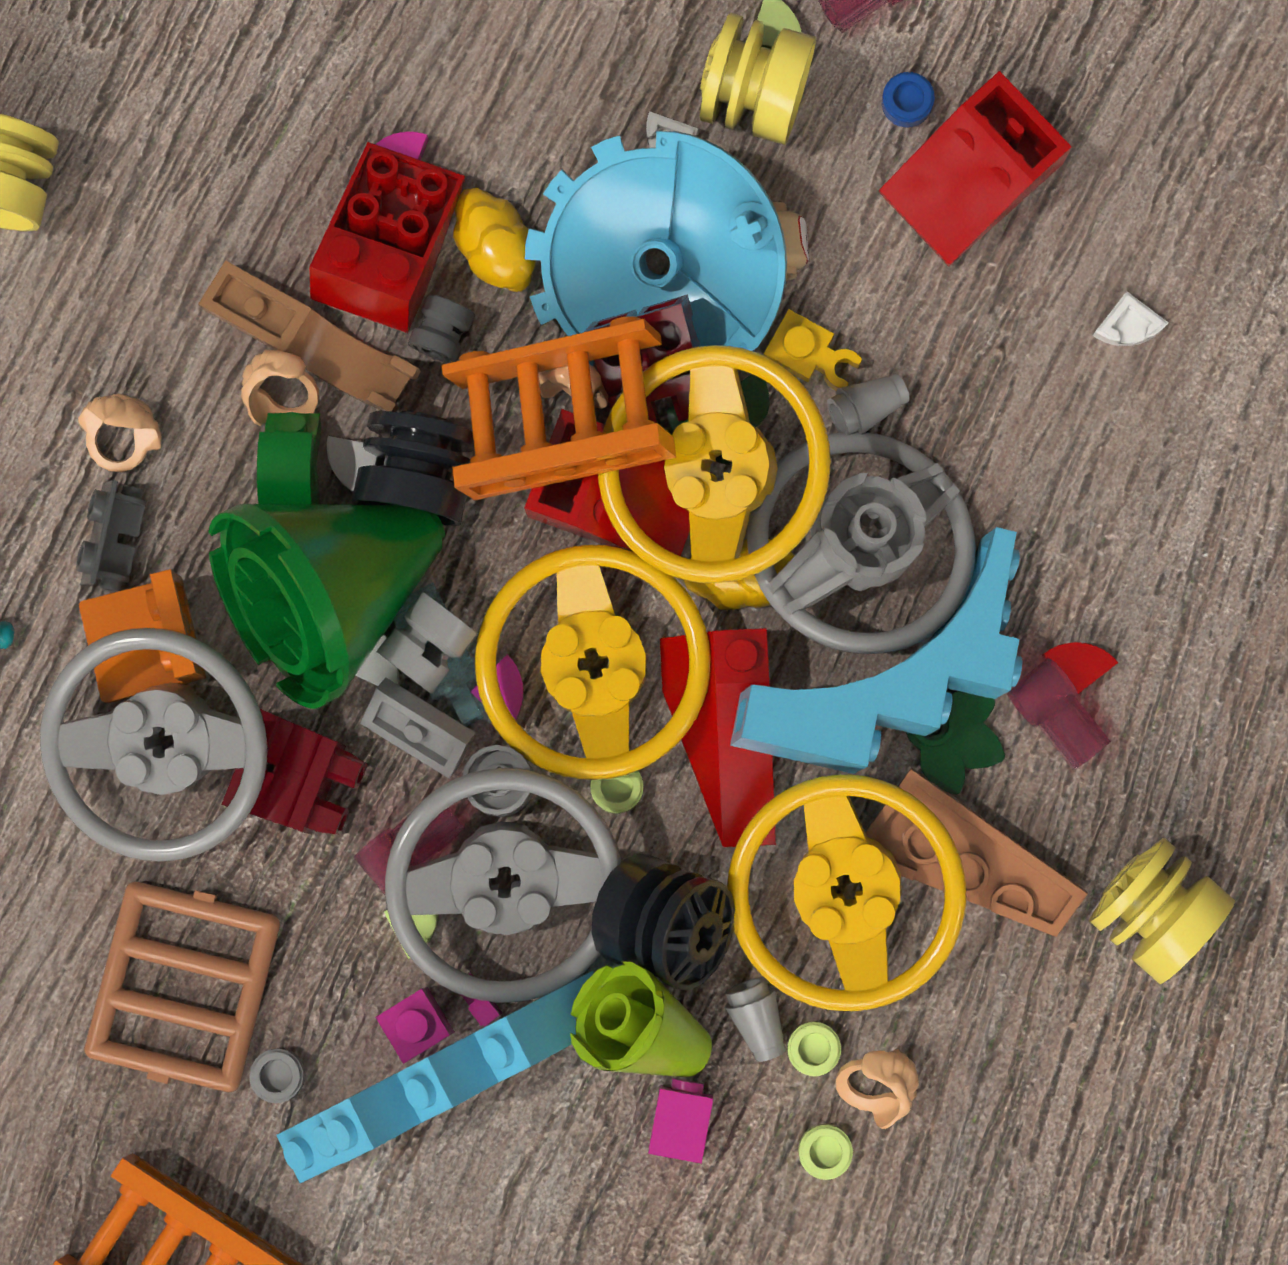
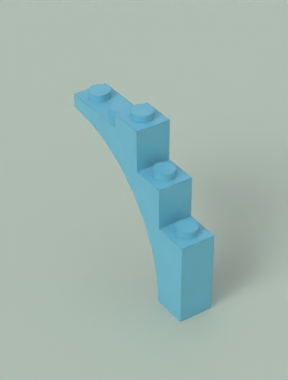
M996 527L980 539L969 589L957 611L945 625L933 634L926 644L902 663L874 677L838 687L790 690L750 685L740 693L730 746L855 774L868 767L869 762H874L878 755L881 731L875 730V725L927 736L938 730L940 725H944L949 718L952 707V694L946 692L947 688L996 699L1011 691V687L1017 685L1022 671L1023 660L1021 656L1017 655L1019 639L1001 635L999 632L1005 630L1011 612V602L1005 600L1008 580H1013L1019 565L1020 552L1014 549L1017 532Z
M589 972L277 1134L276 1136L283 1148L284 1158L293 1169L299 1183L377 1148L418 1124L459 1105L489 1087L570 1046V1033L576 1035L577 1018L571 1015L573 1002L582 985L594 972Z

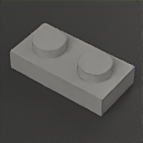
M386 677L376 688L360 723L449 779L459 768L476 734Z

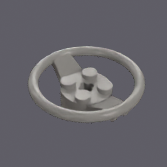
M845 432L828 434L830 455L841 453L873 454L893 460L905 466L913 473L899 478L893 477L891 481L879 476H867L868 473H859L843 480L822 505L816 522L811 529L812 538L778 574L773 565L755 574V578L764 596L776 612L794 629L819 644L835 650L857 654H881L910 647L925 640L945 625L957 611L969 589L975 564L976 545L974 529L967 506L960 494V490L940 465L933 462L916 448L902 441L876 433L865 432L861 435L859 432H855L848 436ZM807 442L791 450L777 462L778 471L774 490L770 495L766 496L761 506L752 511L749 516L747 530L748 553L761 548L769 542L770 516L779 493L798 471L809 464ZM945 509L954 538L953 569L948 584L938 601L920 618L891 631L862 633L829 625L805 610L846 585L852 589L862 591L870 587L883 586L898 579L923 550L925 527ZM860 522L866 528L874 524L880 532L875 538H871L862 531Z
M137 628L119 631L91 643L80 651L59 674L49 692L42 714L40 728L41 757L48 783L56 800L72 822L89 838L101 846L126 857L143 861L161 862L186 859L204 853L220 844L238 829L250 813L261 791L267 765V738L265 724L258 703L250 687L235 667L219 652L191 636L165 629ZM144 649L171 652L185 657L205 669L227 692L239 715V718L217 712L216 709L211 710L204 699L193 693L196 691L190 686L170 682L152 686L136 693L127 701L117 705L112 712L63 722L72 694L82 679L92 669L113 656ZM162 728H165V736H173L174 745L168 748L159 739V732L162 731ZM66 767L116 770L118 779L124 785L135 786L141 791L159 795L180 792L199 781L210 770L244 768V772L231 803L211 824L194 834L182 838L148 840L126 834L99 818L85 804L76 791Z
M513 768L481 770L456 778L439 787L428 795L404 821L391 847L386 867L385 898L387 911L394 932L405 952L427 976L438 984L460 995L481 1001L496 1003L527 1001L545 996L574 981L597 960L600 953L595 948L591 931L580 947L569 958L553 969L527 979L494 981L463 973L443 961L423 940L411 915L463 914L466 923L472 928L482 929L487 933L515 934L543 923L549 916L551 907L596 902L598 893L608 875L622 861L617 844L604 819L583 796L571 787L544 774ZM494 790L524 791L536 794L559 805L579 822L596 850V853L549 846L539 835L528 830L527 826L520 823L500 821L478 828L471 837L464 841L457 853L409 867L411 856L421 835L440 813L464 798ZM500 867H510L511 875L519 874V881L512 882L511 888L501 889L498 888V884H493L490 881V878L498 876Z

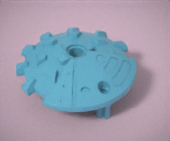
M657 131L656 147L625 151L621 136L619 135L591 147L598 163L583 172L577 179L573 180L563 169L552 179L543 195L556 203L546 230L543 232L529 228L525 244V259L541 260L545 292L530 296L534 312L541 325L556 318L567 336L584 333L592 322L636 310L637 314H639L643 307L688 294L693 312L691 318L700 346H733L751 351L759 346L772 326L782 302L787 273L786 245L782 226L770 197L751 171L737 158L705 139L678 131ZM649 249H661L667 254L670 261V268L667 274H655L648 268L646 254ZM594 360L589 361L591 366L595 364Z

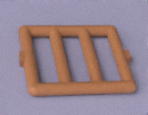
M138 881L129 883L123 896L84 1047L85 1054L94 1060L147 1072L146 1079L165 1084L170 1083L171 1079L229 1093L236 1091L240 1086L280 928L279 919L273 914L217 901L218 895L195 890L194 895ZM143 905L256 932L249 963L137 937L136 932ZM130 957L242 984L243 987L235 1016L123 989L122 986ZM116 1009L230 1037L222 1068L108 1041Z

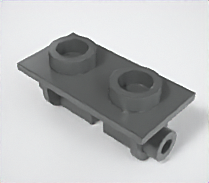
M111 480L103 483L101 490L95 489L91 496L87 519L94 521L90 542L83 541L80 546L76 561V571L82 572L80 585H94L98 577L102 578L100 588L118 592L122 590L123 583H129L136 549L133 546L117 543L118 535L120 533L132 537L139 536L147 501L142 499L144 490L123 485L121 494L116 493L118 481Z

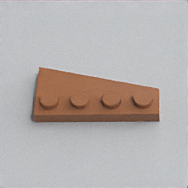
M911 767L898 787L911 793L923 802L946 827L956 845L964 868L966 900L990 909L991 912L1057 937L1087 896V891ZM884 805L865 831L866 837L878 841L886 850L888 849L893 854L902 877L924 883L944 893V882L940 864L927 838L907 817L888 805Z

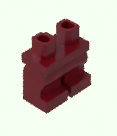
M688 294L643 307L639 314H637L636 310L592 322L584 331L588 332L610 327L609 323L612 320L621 317L633 316L645 319L661 334L662 345L640 350L642 371L669 355L682 350L701 347L691 318L693 312ZM619 354L594 360L603 386L608 394L611 410L623 393ZM690 371L667 380L646 397L649 420L660 425L661 421L654 401L670 396L678 421L689 419Z
M260 709L266 730L267 763L273 764L275 767L273 772H265L261 791L249 814L311 835L314 830L320 833L340 836L347 820L349 809L325 799L333 780L357 789L361 784L367 763L354 754L345 751L346 745ZM235 768L221 805L228 807L240 785L244 768Z

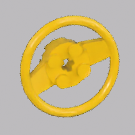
M710 345L682 350L661 359L644 370L643 379L645 395L647 397L667 380L690 371L689 422L682 423L675 428L672 436L674 437L676 458L665 460L664 470L667 485L675 503L689 511L691 559L664 549L648 537L638 526L625 503L619 480V470L598 474L601 498L608 517L621 539L636 555L654 568L670 576L699 583H721L744 579L762 572L787 556L801 542L814 524L822 508L830 478L831 458L827 430L822 415L807 389L793 374L774 360L757 352L733 346ZM737 369L763 379L785 397L802 424L809 453L807 484L802 500L793 517L770 542L741 557L740 553L749 516L752 511L761 506L766 496L770 495L774 490L778 466L773 446L767 441L761 430L749 422ZM623 393L616 401L607 418L603 434L621 431L622 426L627 423ZM722 455L723 459L732 462V469L730 473L723 472L724 480L717 482L716 475L710 473V467L712 462H716L715 458Z
M581 545L560 549L532 561L519 570L506 582L490 604L483 618L475 649V674L479 696L492 725L512 749L522 754L526 760L551 773L576 779L599 780L624 776L647 767L667 754L680 742L696 720L703 705L710 678L711 656L706 627L695 602L686 589L674 576L654 568L633 551L607 545ZM599 566L616 568L633 574L659 591L676 612L684 629L688 644L689 673L687 685L678 708L667 724L654 737L630 751V703L638 696L646 680L647 658L639 635L631 628L626 619L615 616ZM556 573L558 625L551 628L548 632L546 642L541 651V674L549 694L563 709L572 712L586 758L557 752L530 736L510 713L500 691L497 678L496 657L498 642L508 615L525 593L540 581ZM592 651H597L599 658L609 659V668L601 669L603 676L597 679H591L589 672L586 670L579 671L580 661L587 660L585 654Z
M852 774L822 776L799 783L778 794L765 804L746 826L737 842L728 872L727 888L732 893L735 905L734 933L749 961L765 979L783 993L808 1005L827 1010L862 1011L874 1009L901 1000L915 992L935 975L949 957L960 934L965 916L966 881L964 868L956 845L946 827L923 802L911 793L886 781L868 776ZM849 796L867 798L888 805L913 822L932 846L943 875L944 907L936 935L921 958L904 973L890 981L887 927L892 924L902 894L901 872L893 854L888 849L886 850L878 841L866 837ZM803 805L808 852L803 856L794 878V902L802 920L810 927L811 932L817 938L829 941L845 990L813 984L786 969L764 945L756 930L750 911L749 878L756 853L771 829L781 819ZM849 875L852 883L861 882L863 891H856L855 899H845V896L837 894L833 887L839 885V876Z

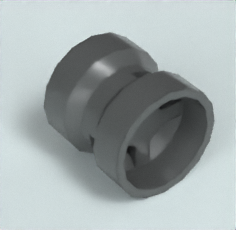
M427 295L421 309L425 319L419 327L413 329L408 345L416 351L445 363L457 362L462 350L459 344L460 335L470 330L475 313L454 301L436 295Z

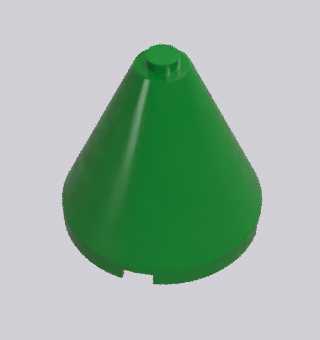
M243 503L216 515L211 521L208 532L211 536L220 532L221 547L209 552V559L214 580L228 616L257 665L259 666L271 659L279 671L286 677L277 682L276 687L295 703L306 708L317 709L344 693L442 550V539L445 536V531L441 520L436 514L400 505Z

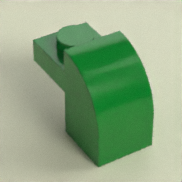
M287 412L267 414L265 431L259 432L258 504H319L320 491L316 463L322 431L320 413Z

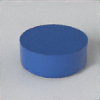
M903 72L897 74L887 82L881 100L882 110L887 119L897 126L905 128L918 126L929 117L935 100L934 90L930 82L918 73Z

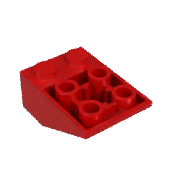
M998 71L931 135L878 192L950 267L1062 166L1072 146L1001 71Z
M367 142L309 266L310 299L408 333L429 286L465 181V176Z
M561 409L549 441L552 445L571 442V436L576 434L574 414L572 412ZM596 421L597 431L603 432L605 424ZM665 460L620 469L619 480L622 494L638 526L655 543L681 556L690 533L689 511L677 505L667 485L664 470ZM598 474L531 488L524 507L528 518L602 545L632 551L621 539L608 517L601 498Z

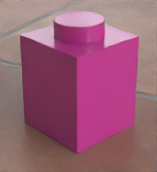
M428 987L418 990L375 1017L403 1064L455 1033Z
M672 1078L671 1087L660 1085L648 1154L702 1164L713 1103V1095L703 1093V1083Z

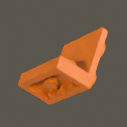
M169 569L150 574V584L81 601L79 609L88 645L110 634L137 628L165 629L197 639L182 577ZM151 649L124 652L105 660L94 668L100 698L105 703L131 698L136 693L156 685L170 682L182 685L206 678L204 669L193 661L171 652Z

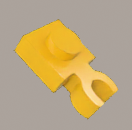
M788 309L763 353L764 356L774 360L791 374L806 382L810 381L815 370L819 371L824 375L827 385L835 391L849 384V382L836 375L835 366L839 363H848L858 369L862 362L861 357L852 350L839 349L834 351L828 348L834 338V333Z

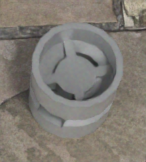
M422 592L404 615L407 626L404 629L394 628L376 652L432 694L450 671L447 664L450 657L460 658L478 634L454 614Z
M493 745L480 749L470 757L464 767L463 776L481 770L496 768L534 771L522 754L511 747ZM494 790L478 793L467 798L474 807L485 814L504 818L516 815L525 809L534 794L516 790Z

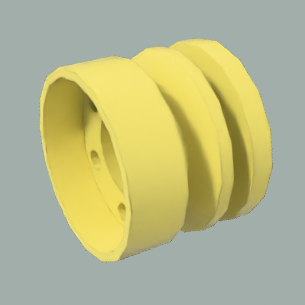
M730 13L722 30L714 39L706 60L700 86L702 95L700 121L713 124L718 116L722 102L728 104L725 128L733 130L739 122L744 109L754 111L752 121L753 136L786 145L804 93L814 55L816 37L783 28L777 36L772 49L762 47L764 37L763 22L759 20L753 22L747 40L744 42L740 40L743 16Z
M0 114V228L16 231H37L41 225L47 193L26 179H45L52 175L53 166L46 159L53 158L57 154L59 141L54 135L42 128L4 114Z
M1165 838L1159 840L1144 853L1136 855L1121 869L1102 893L1100 903L1089 919V922L1101 931L1120 916L1122 919L1109 938L1117 946L1138 932L1143 938L1137 945L1132 960L1159 984L1169 980L1205 945L1224 922L1235 904V900L1207 876L1185 889L1181 882L1186 877L1192 863L1185 856L1174 862L1166 871L1162 869L1175 850V847Z

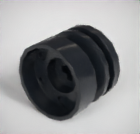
M375 411L370 413L367 427L369 430L384 437L364 439L363 448L365 451L385 461L384 465L358 467L352 503L354 505H400L436 514L443 526L461 525L467 495L454 487V482L446 479L447 473H453L452 467L471 463L468 457L455 452L475 451L473 431L455 425L447 419L421 412Z
M638 853L624 859L610 872L598 893L592 912L591 934L596 950L606 960L618 965H625L623 962H633L644 969H648L659 981H663L670 987L691 990L702 985L717 970L727 953L734 932L735 905L732 893L722 882L703 877L696 872L682 870L679 866L657 857Z

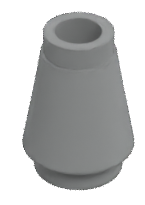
M893 374L889 377L838 388L836 395L827 400L828 411L839 432H845L847 436L855 432H859L862 435L900 408L901 405L908 403L909 392L903 379L898 374Z
M764 977L750 979L729 988L725 992L728 1000L725 1009L750 1051L753 1052L755 1060L763 1062L782 1055L786 1048L783 1042L784 1038L775 988L768 987Z

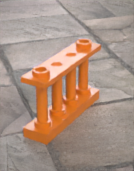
M628 316L612 320L609 323L610 327L492 354L485 351L468 352L462 354L457 362L441 365L444 377L461 389L468 388L475 456L470 459L471 463L452 467L454 487L473 500H479L676 458L674 437L658 423H654V421L648 418L640 355L641 349L662 345L661 334L645 319ZM619 354L627 423L622 426L621 431L603 434L597 431L589 361ZM568 366L576 434L571 436V442L552 445L546 441L539 372ZM518 377L525 445L520 448V453L502 456L496 453L489 383Z
M134 1153L123 1157L110 1177L121 1183L118 1189L121 1196L79 1261L66 1254L57 1259L53 1264L102 1265L139 1206L146 1207L148 1202L167 1213L163 1219L167 1224L140 1265H166L185 1235L191 1236L193 1232L212 1243L208 1248L212 1254L205 1265H237L238 1262L244 1265H303Z

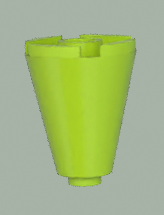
M623 962L625 965L614 968L607 965L598 969L582 985L573 1002L571 1015L577 1018L576 1035L570 1033L571 1044L583 1061L603 1071L675 1077L694 1076L706 1066L712 1051V1041L709 1033L648 969H644L633 962Z

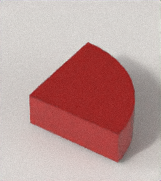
M1081 642L1061 644L1042 654L1043 658L1074 696L1078 695L1118 664V661L1105 650L1095 645Z

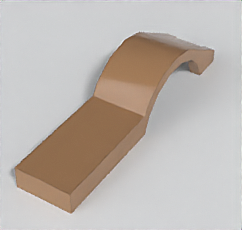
M226 260L198 303L206 312L268 347L299 356L305 363L307 371L345 394L381 411L397 412L399 407L395 402L410 378L416 380L421 373L419 368L400 357L384 354L355 339L323 318L312 308Z

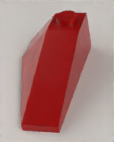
M767 628L707 632L711 656L708 689L696 720L681 739L723 848L736 847L738 840L752 818L765 804L774 798L773 756L730 746L740 693L750 685L770 687ZM686 635L660 638L662 693L672 716L680 704L687 685L689 651ZM775 826L760 846L776 845Z

